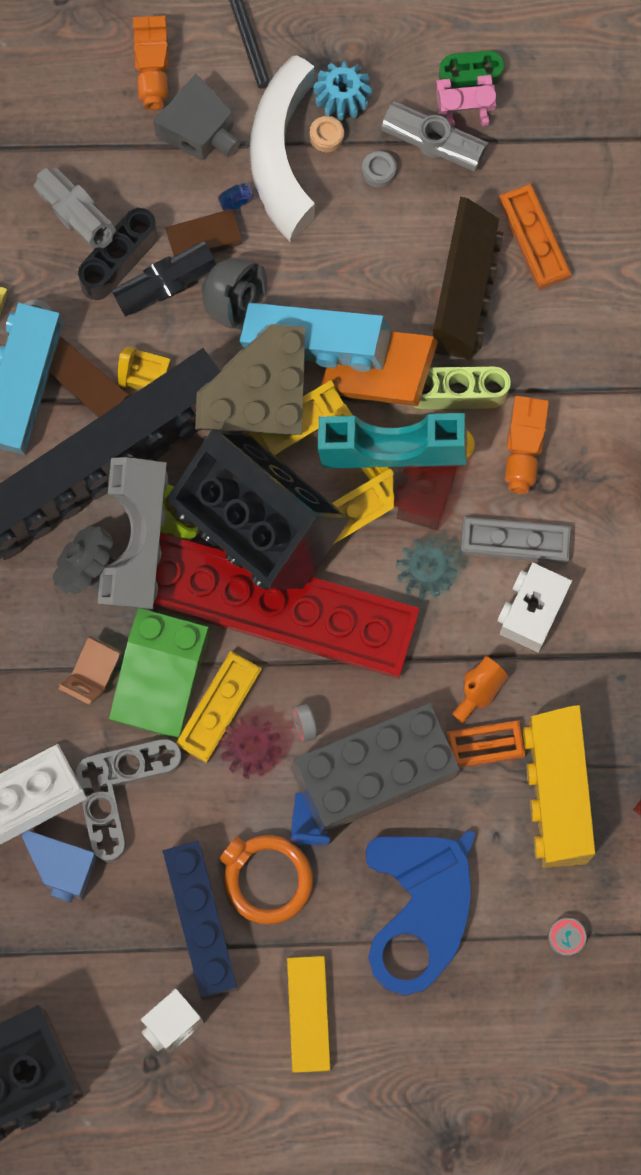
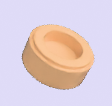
M322 116L311 124L310 142L315 149L321 152H333L342 145L344 128L338 119L332 116Z

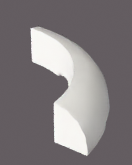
M291 56L270 81L254 116L250 139L251 171L255 188H257L267 215L289 242L295 239L315 220V203L298 184L290 168L285 150V134L289 119L304 95L314 86V66L299 56Z

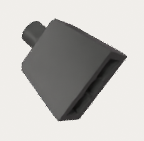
M197 74L187 82L154 119L155 135L158 138L200 160L206 159L214 148L230 157L240 145V140L229 132L234 125L232 111Z

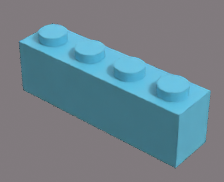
M18 303L16 312H10L8 316L6 332L9 333L6 346H0L1 450L26 455L50 366L64 323L61 315L57 312Z
M248 303L240 337V343L244 349L266 325L305 327L304 361L316 362L318 365L326 368L346 365L363 372L370 371L371 368L383 369L391 328L383 316Z

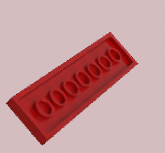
M160 533L161 559L156 569L158 594L153 601V607L386 676L400 678L420 608L315 577H311L303 589L282 590L270 588L265 590L251 580L252 574L244 567H238L227 560L225 557L227 552Z

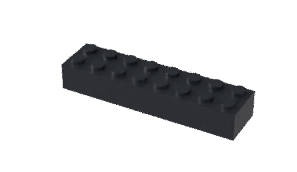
M204 348L0 483V559L7 560L15 556L21 550L22 544L31 538L37 540L46 535L51 530L50 525L61 518L66 520L74 516L81 509L80 505L90 498L96 500L108 492L111 458L129 457L156 460L169 450L170 444L179 438L186 440L198 431V429H195L197 392L221 372Z

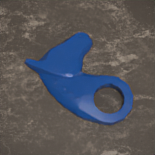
M468 830L457 841L435 837H376L368 844L366 848V863L368 867L379 873L389 874L394 877L412 897L404 909L372 941L368 956L372 975L386 991L404 996L423 992L435 982L454 958L463 936L469 913L471 887L467 856L474 841V832ZM411 935L419 939L426 946L429 955L428 966L425 972L418 978L399 980L385 969L382 960L383 950L386 944L394 937Z

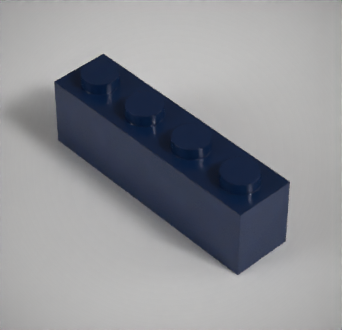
M199 841L162 850L201 1000L238 991Z

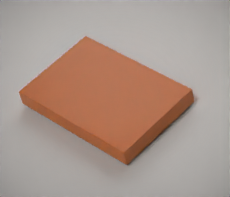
M391 331L383 369L371 368L370 371L363 372L355 370L350 366L337 365L335 368H326L321 385L332 380L335 390L342 397L418 406L438 341L434 336Z

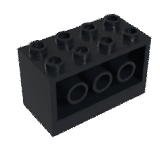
M212 429L166 499L176 508L175 514L180 519L197 526L201 530L200 536L210 544L220 546L227 552L225 554L227 560L238 567H244L252 574L251 580L265 590L270 588L282 590L303 589L350 520L348 516L250 434Z
M39 1005L0 1023V1141L7 1138L6 1130L15 1126L17 1129H27L41 1122L40 1114L50 1109L53 1112L60 1113L78 1104L75 1097L83 1094L47 1011ZM28 1065L36 1068V1073L33 1075L34 1079L31 1082L22 1079V1074L25 1073L24 1068Z

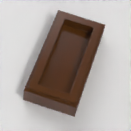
M232 209L165 227L173 256L202 241H205L211 253L242 245V238Z

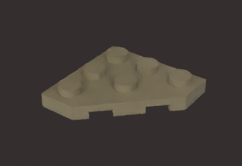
M277 324L266 325L245 349L239 351L215 378L206 383L197 392L195 429L302 435L305 327Z

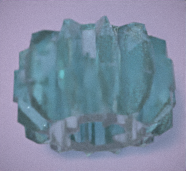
M432 538L428 539L427 547H423L418 539L414 540V551L404 547L401 552L404 559L397 560L396 568L403 571L397 576L398 582H409L405 590L407 594L413 593L416 588L419 589L418 596L420 600L425 599L426 591H430L435 599L439 598V587L449 591L452 586L449 579L456 578L457 570L450 567L456 561L455 556H444L448 548L446 544H442L438 549H435V542ZM425 563L428 568L433 567L432 574L428 575L425 570L420 571L421 564Z

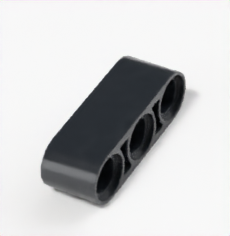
M135 208L129 211L115 226L116 231L112 237L113 241L105 248H95L82 262L78 269V277L82 292L87 298L101 300L107 297L112 292L111 290L123 280L155 244L157 240L156 221L154 215L149 210ZM138 225H146L149 227V229L144 233H136L133 231V229ZM115 250L126 252L122 258L110 257V254ZM93 275L104 277L101 282L96 284L87 282L88 278Z

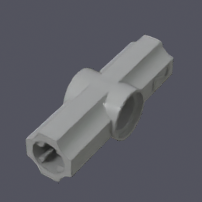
M395 101L390 105L381 126V131L419 147L422 154L427 157H442L474 172L479 167L488 146V142L450 126L447 119L442 116H427ZM430 133H437L440 136H442V138L439 140H432L428 138L427 135Z
M45 168L37 174V180L34 184L36 191L51 206L56 216L70 231L74 229L93 249L97 247L105 248L113 241L112 237L116 231L115 227L98 210L92 198L80 185L74 186L57 168Z

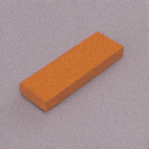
M532 184L499 195L498 201L537 289L541 290L570 279V269Z

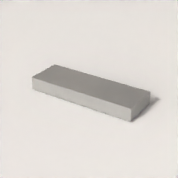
M464 517L460 555L568 564L571 526Z

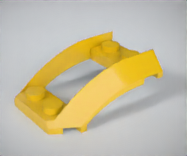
M330 380L303 396L302 435L248 434L273 455H277L316 432L319 428V417L353 415L347 405H344L334 388L335 385ZM361 468L369 481L332 503L350 518L334 544L394 508V473L391 468Z

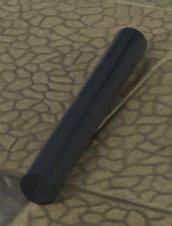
M229 0L259 89L267 88L270 79L244 1Z

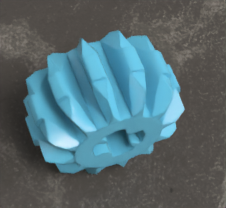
M346 60L341 63L339 68L330 62L328 72L320 70L318 73L319 82L314 84V94L317 95L316 105L318 108L325 107L326 116L336 112L341 122L344 119V114L348 113L355 119L358 115V109L365 111L368 107L367 99H370L372 96V88L368 85L370 78L368 73L360 74L361 67L359 64L350 69ZM339 89H346V92H339Z

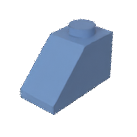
M28 830L23 832L22 838L44 885L52 890L50 896L68 903L72 902L73 897L83 900L98 859L95 853Z

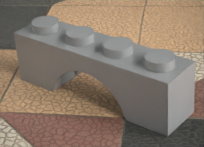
M129 457L111 458L108 495L116 499L126 510L131 524V535L129 544L122 556L115 562L104 566L100 573L97 604L153 609V601L158 594L156 569L161 559L159 537L160 528L165 520V512L162 506L163 495L168 486L167 462Z

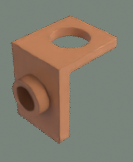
M90 636L87 638L72 675L61 682L58 689L91 705L104 694L122 652ZM74 687L81 688V689L85 690L87 693H83V692H81V691H78V690L75 689Z

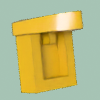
M125 347L120 353L118 362L119 387L126 389L128 386L139 390L169 371L171 360L140 351L134 347Z

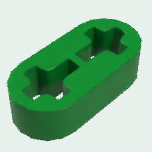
M493 51L451 54L442 59L438 77L439 80L450 79L451 88L448 89L484 86V84H477V76L491 75L492 85H495L502 77L504 62L502 57ZM483 64H490V67L493 68L492 74H486ZM450 67H456L459 77H452V73L449 72Z

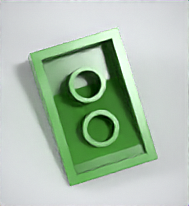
M138 608L128 638L109 720L178 739L184 726L210 639L209 628Z

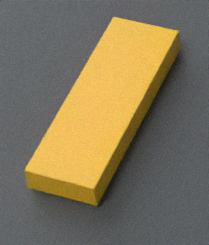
M230 651L175 744L181 750L208 764L261 674L262 668Z
M325 956L287 958L292 1073L330 1071Z

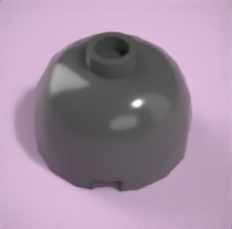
M229 258L216 264L204 277L201 285L206 312L212 319L225 327L242 330L248 303H257L260 294L266 296L267 274L264 267L243 258Z

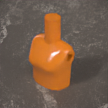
M485 656L476 668L465 673L464 693L466 697L451 715L463 724L475 708L484 709L489 706L509 678L507 673L495 661Z

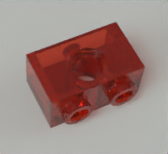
M458 465L404 467L403 473L408 474L405 487L398 485L394 497V506L398 507L397 519L438 531ZM420 480H427L433 484L434 489L430 492H422L416 488L415 484Z

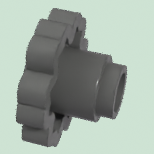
M92 525L79 531L74 541L65 546L62 554L57 559L56 564L58 568L52 577L54 585L65 593L71 592L74 595L85 590L88 586L92 589H98L100 573L104 566L115 562L107 553L113 545L111 534L100 526L94 528Z

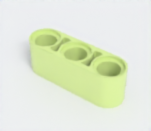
M431 367L425 384L430 386L432 390L427 394H422L418 406L413 407L417 409L497 408L507 400L511 383L510 376L499 367ZM494 382L501 386L502 391L491 393L484 385ZM453 383H461L467 388V391L460 394L454 393L449 386Z

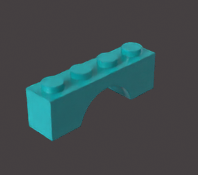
M465 413L427 414L419 423L400 428H383L369 425L356 416L319 417L318 452L322 468L467 465Z

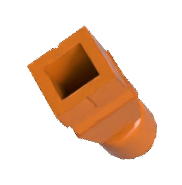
M165 15L133 17L135 69L140 72L137 78L138 98L143 102L145 109L159 110L164 107V101L167 100L169 95L168 77L165 73L169 68Z
M515 396L507 440V450L510 451V456L506 460L504 475L505 482L509 484V492L528 494L530 487L536 483L538 471L536 455L542 453L549 400Z

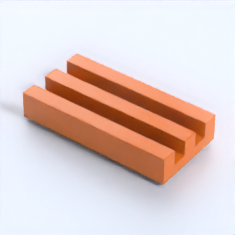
M519 720L446 732L448 744L459 768L525 758ZM513 731L514 736L458 746L456 744L458 739ZM513 745L516 747V750L460 759L458 756L461 753Z

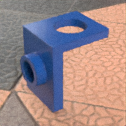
M296 793L290 842L327 847L330 843L328 832L320 835L303 793Z

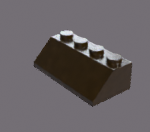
M461 196L433 336L438 341L435 353L471 360L473 349L481 350L485 329L479 328L478 324L480 316L487 317L491 296L484 294L486 284H494L497 264L491 263L493 252L500 253L504 232L497 231L499 223L497 216L472 200Z

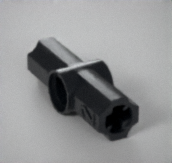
M202 241L172 258L168 256L143 270L142 274L111 291L124 316L127 317L157 300L161 302L187 288V284L208 274L216 265V262L205 241Z

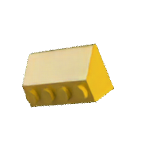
M580 705L531 716L528 723L529 727H523L525 749H531L532 763H527L528 785L535 786L536 799L530 800L532 822H538L539 836H534V852L536 859L542 858L543 868L587 865L595 855Z

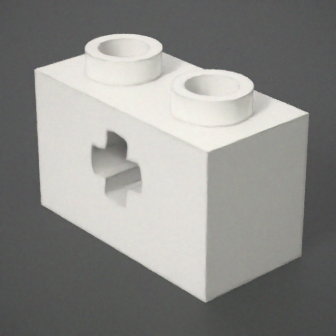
M532 563L528 573L521 570L512 589L518 592L513 604L505 603L497 620L503 624L499 635L539 653L572 581L535 563ZM530 600L538 603L534 613L527 610Z

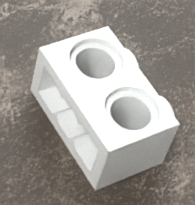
M177 989L140 1019L146 1025V1028L141 1031L157 1052L164 1047L169 1054L204 1024L201 1017Z

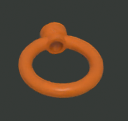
M262 835L244 842L236 836L219 858L226 865L224 887L229 902L241 916L252 922L265 925L285 922L296 916L304 908L311 895L313 873L310 862L305 853L295 843L290 842L286 838L275 835ZM262 850H275L283 853L293 862L298 873V886L294 896L287 904L277 909L266 910L253 906L245 899L240 890L239 873L242 866L251 855Z

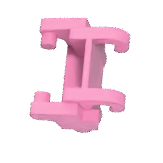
M491 75L477 76V84H484V86L444 89L451 88L450 79L436 80L437 103L440 116L445 115V119H447L450 126L455 128V121L453 120L454 111L479 109L481 126H489L487 110L492 111L496 107V92L494 85H492Z

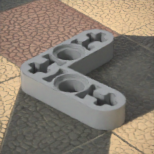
M168 739L157 740L86 757L78 764L76 778L85 796L86 791L93 792L90 779L83 778V774L89 772L88 766L95 765L97 770H103V774L98 775L100 789L108 787V792H95L82 801L91 847L100 861L113 863L119 860L126 850L114 787L174 773L181 765L182 755L178 745ZM167 748L168 753H175V757L170 759V765L163 766L161 761L150 762L153 770L146 772V762L142 752L148 751L149 759L160 756V749ZM126 756L136 757L140 762L138 771L133 775L122 774L119 770V763L122 758ZM102 799L108 801L111 804L110 815L104 819L94 818L91 815L92 804ZM116 822V828H108L110 837L113 841H119V845L113 848V854L107 855L105 849L99 850V845L104 843L102 830L100 829L94 833L93 828L106 827Z

